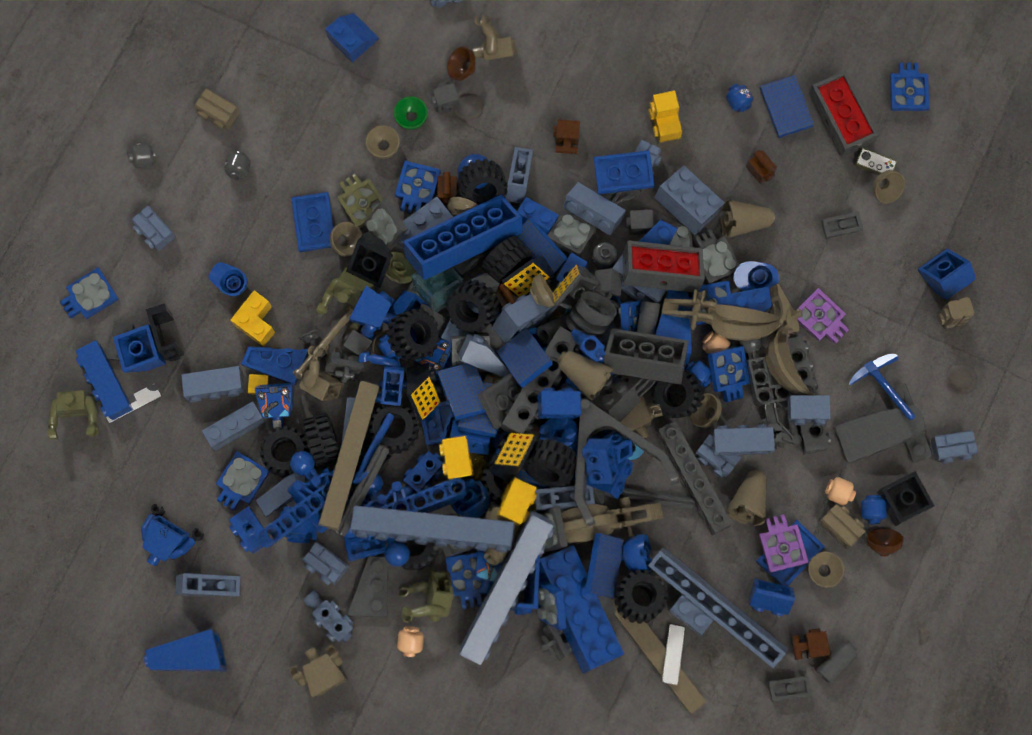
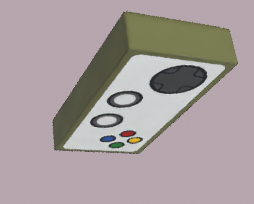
M862 147L855 166L880 175L886 170H894L897 161Z

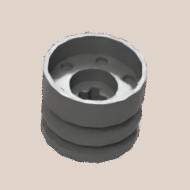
M590 290L583 291L577 299L575 307L571 309L570 314L566 317V324L571 331L576 329L589 336L594 335L600 340L603 333L606 332L607 326L611 324L616 316L617 309L605 296Z

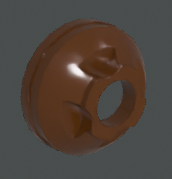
M463 46L453 51L447 63V71L451 78L461 81L473 74L476 69V59L473 51ZM470 62L469 67H468V69H467V71H466V70H465L466 65H467V63Z
M874 529L867 534V544L880 556H889L902 548L903 536L892 529Z

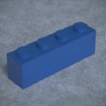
M95 340L76 350L78 355L76 361L81 368L84 367L86 371L84 377L88 384L92 383L94 387L92 393L97 401H101L103 406L100 408L104 416L115 420L132 411L133 408L101 344Z

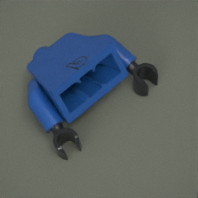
M157 504L151 506L152 514L148 515L141 526L143 549L150 552L147 562L153 566H157L160 559L163 561L177 559L186 554L195 545V541H201L204 538V533L200 537L195 536L199 528H195L192 531V537H189L190 533L162 517L165 512L163 506L160 511L155 512L158 507Z

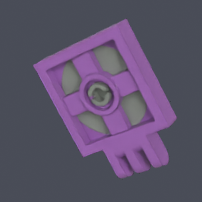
M819 288L799 307L802 311V317L798 318L799 324L818 342L824 336H827L836 344L838 339L834 334L841 339L844 335L839 329L844 333L849 331L840 321L846 313Z
M784 514L780 515L781 523H779L777 516L772 517L774 525H771L770 519L766 518L765 523L768 532L759 534L769 573L809 563L798 524L788 527Z

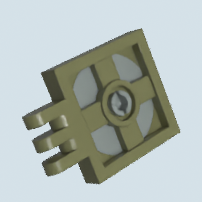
M353 174L352 178L355 182L352 183L349 177L346 178L347 187L342 181L339 182L344 193L337 198L353 224L361 228L383 199L369 178L361 183L356 174Z

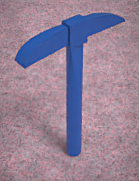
M888 354L870 361L853 375L849 386L867 375H872L908 420L915 418V414L878 370L897 361L898 355Z
M391 413L386 415L364 456L358 472L354 474L351 484L358 485L368 475L369 472H364V470L373 458L394 419V415Z

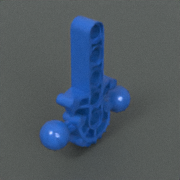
M300 451L291 457L290 467L296 475L305 476L308 482L304 483L297 480L288 487V493L292 495L296 505L258 534V542L262 547H272L307 520L320 533H324L329 529L319 526V521L327 497L325 493L328 494L334 470L329 472L328 468H326L318 475L314 470L315 460L309 452ZM349 492L345 506H348L351 500L350 497L353 494L352 492ZM351 526L344 537H356L351 531Z
M377 473L367 493L371 501L367 505L362 503L361 506L391 510L406 508L410 512L430 513L464 499L467 495V488L462 479L453 478L406 497L401 483L394 482L392 489L385 496L380 493L383 480ZM454 487H462L460 492H453ZM443 493L444 497L442 499H434L436 494ZM391 497L394 498V502L389 504L388 500ZM421 500L425 501L424 506H416L417 502ZM368 536L367 538L369 542L375 540L377 545L381 541L376 539L375 536ZM387 538L386 561L396 567L407 563L410 556L407 545L396 541L395 538Z

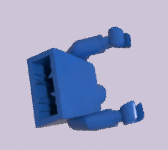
M365 286L349 321L363 325L361 333L373 341L377 336L374 334L376 329L380 330L383 322L389 325V323H392L391 319L396 317V315L389 313L396 300L384 291L378 294L368 286Z
M367 351L360 353L359 362L370 361L373 364L385 366L382 393H377L375 402L401 406L405 366L395 359L376 354L370 355V352Z

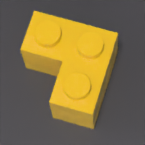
M675 90L653 95L648 112L650 120H654V136L658 137L659 143L681 138L682 128L678 117L679 104Z
M253 291L230 321L236 328L262 347L275 334L273 328L262 320L272 308L270 302L256 291Z
M467 436L442 439L443 444H439L441 456H445L446 463L442 464L444 476L448 475V479L474 475Z
M513 478L506 486L501 498L502 503L496 516L508 522H514L517 526L522 522L525 523L529 515L527 509L530 504L533 505L537 497V493H535L537 487Z

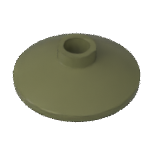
M391 252L393 257L386 276L398 283L412 282L417 275V271L405 258V254Z

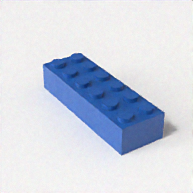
M501 194L404 240L405 258L421 278L426 280L500 244L510 237L523 233L522 218Z
M573 545L540 559L539 580L546 581L563 590L566 628L562 630L584 674L624 655V652L597 595L585 593L588 575Z

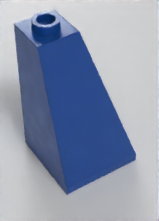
M668 290L666 299H689L688 292ZM679 305L678 311H689V307ZM661 314L656 332L657 336L689 341L685 370L692 351L690 319Z
M213 629L145 650V665L153 671H228L219 633Z

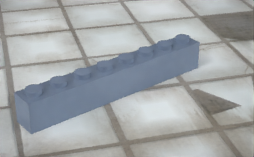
M354 506L351 523L352 533L360 538H367L368 535L375 536L379 540L395 538L398 542L415 540V543L427 544V542H434L437 546L453 544L455 547L463 549L467 548V546H472L481 551L491 548L500 553H506L507 550L512 551L515 528L514 522Z
M532 510L530 511L512 546V551H509L459 647V655L480 665L483 660L488 659L491 653L489 648L493 642H497L500 636L499 629L501 625L505 626L507 623L510 608L516 606L518 601L517 595L520 590H524L528 574L533 573L536 567L535 560L537 556L543 554L546 547L544 545L546 539H550L554 533L555 528L553 527L552 520Z
M663 547L648 565L772 668L786 654L788 649L666 548Z

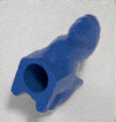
M572 330V338L580 347V350L592 360L600 363L604 362L606 354L604 345L594 335L589 336L579 330Z

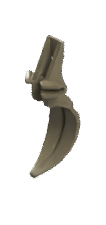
M776 284L770 288L772 311L774 315L780 316L784 320L783 324L776 329L777 331L769 339V345L765 350L766 363L770 373L785 389L796 395L815 396L798 374L788 345V338L791 334L799 331L798 318L802 317V311L799 308L797 310L792 308L780 285Z
M696 289L694 290L692 300L664 299L661 313L663 315L691 319L692 330L696 328L697 321L706 322L712 325L713 330L722 337L744 341L770 335L783 324L784 320L780 316L763 311L704 300L705 291L698 292ZM678 306H687L693 309L692 311H678ZM707 309V312L701 313L700 310Z
M626 497L618 499L619 509L610 510L607 506L600 504H588L596 524L590 527L586 524L579 507L571 508L561 513L567 542L592 541L595 538V533L609 535L614 529L626 527L630 538L634 536L631 526L664 519L661 502L631 507L630 498ZM646 510L647 518L632 520V512ZM617 515H623L624 522L618 523Z

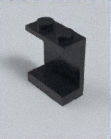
M165 303L146 309L158 352L166 361L172 362L180 359L184 352L177 343L166 346L160 329V324L174 320L171 311Z

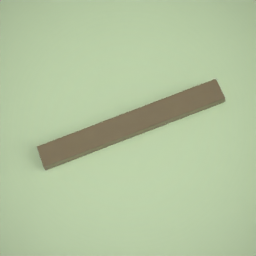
M360 381L319 526L337 531L339 529L378 393V385Z
M611 598L616 610L614 615L663 678L666 648L645 621L642 624H637V621L629 622L630 618L628 617L624 619L622 617L624 614L622 611L618 613L617 609L619 606L614 603L617 598ZM681 668L679 669L678 684L667 683L690 714L706 703V700Z

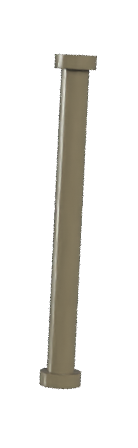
M348 306L347 312L315 348L314 354L317 348H322L323 351L347 324L354 307ZM311 356L304 361L299 369L293 371L294 376L302 380L305 371L309 369Z

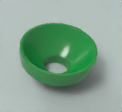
M409 96L401 99L395 105L394 118L403 129L415 130L426 122L428 111L421 99ZM413 112L417 115V118L414 121H408L406 115Z

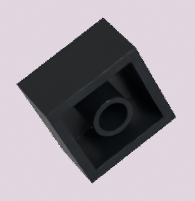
M916 471L877 491L881 499L886 501L887 512L895 527L935 506Z

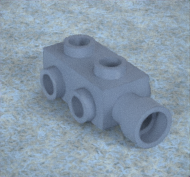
M315 590L312 591L303 600L308 607L311 606L314 609L312 614L315 617L312 620L319 628L324 626L328 630L326 635L333 643L336 640L339 643L341 641L347 642L353 636L351 632L354 629L351 626L354 623L347 615L342 617L338 613L340 608L333 600L330 603L327 600L323 602L319 598L320 595ZM324 610L329 611V615L327 617L322 616V612ZM338 624H341L343 626V629L340 632H337L335 630V627Z

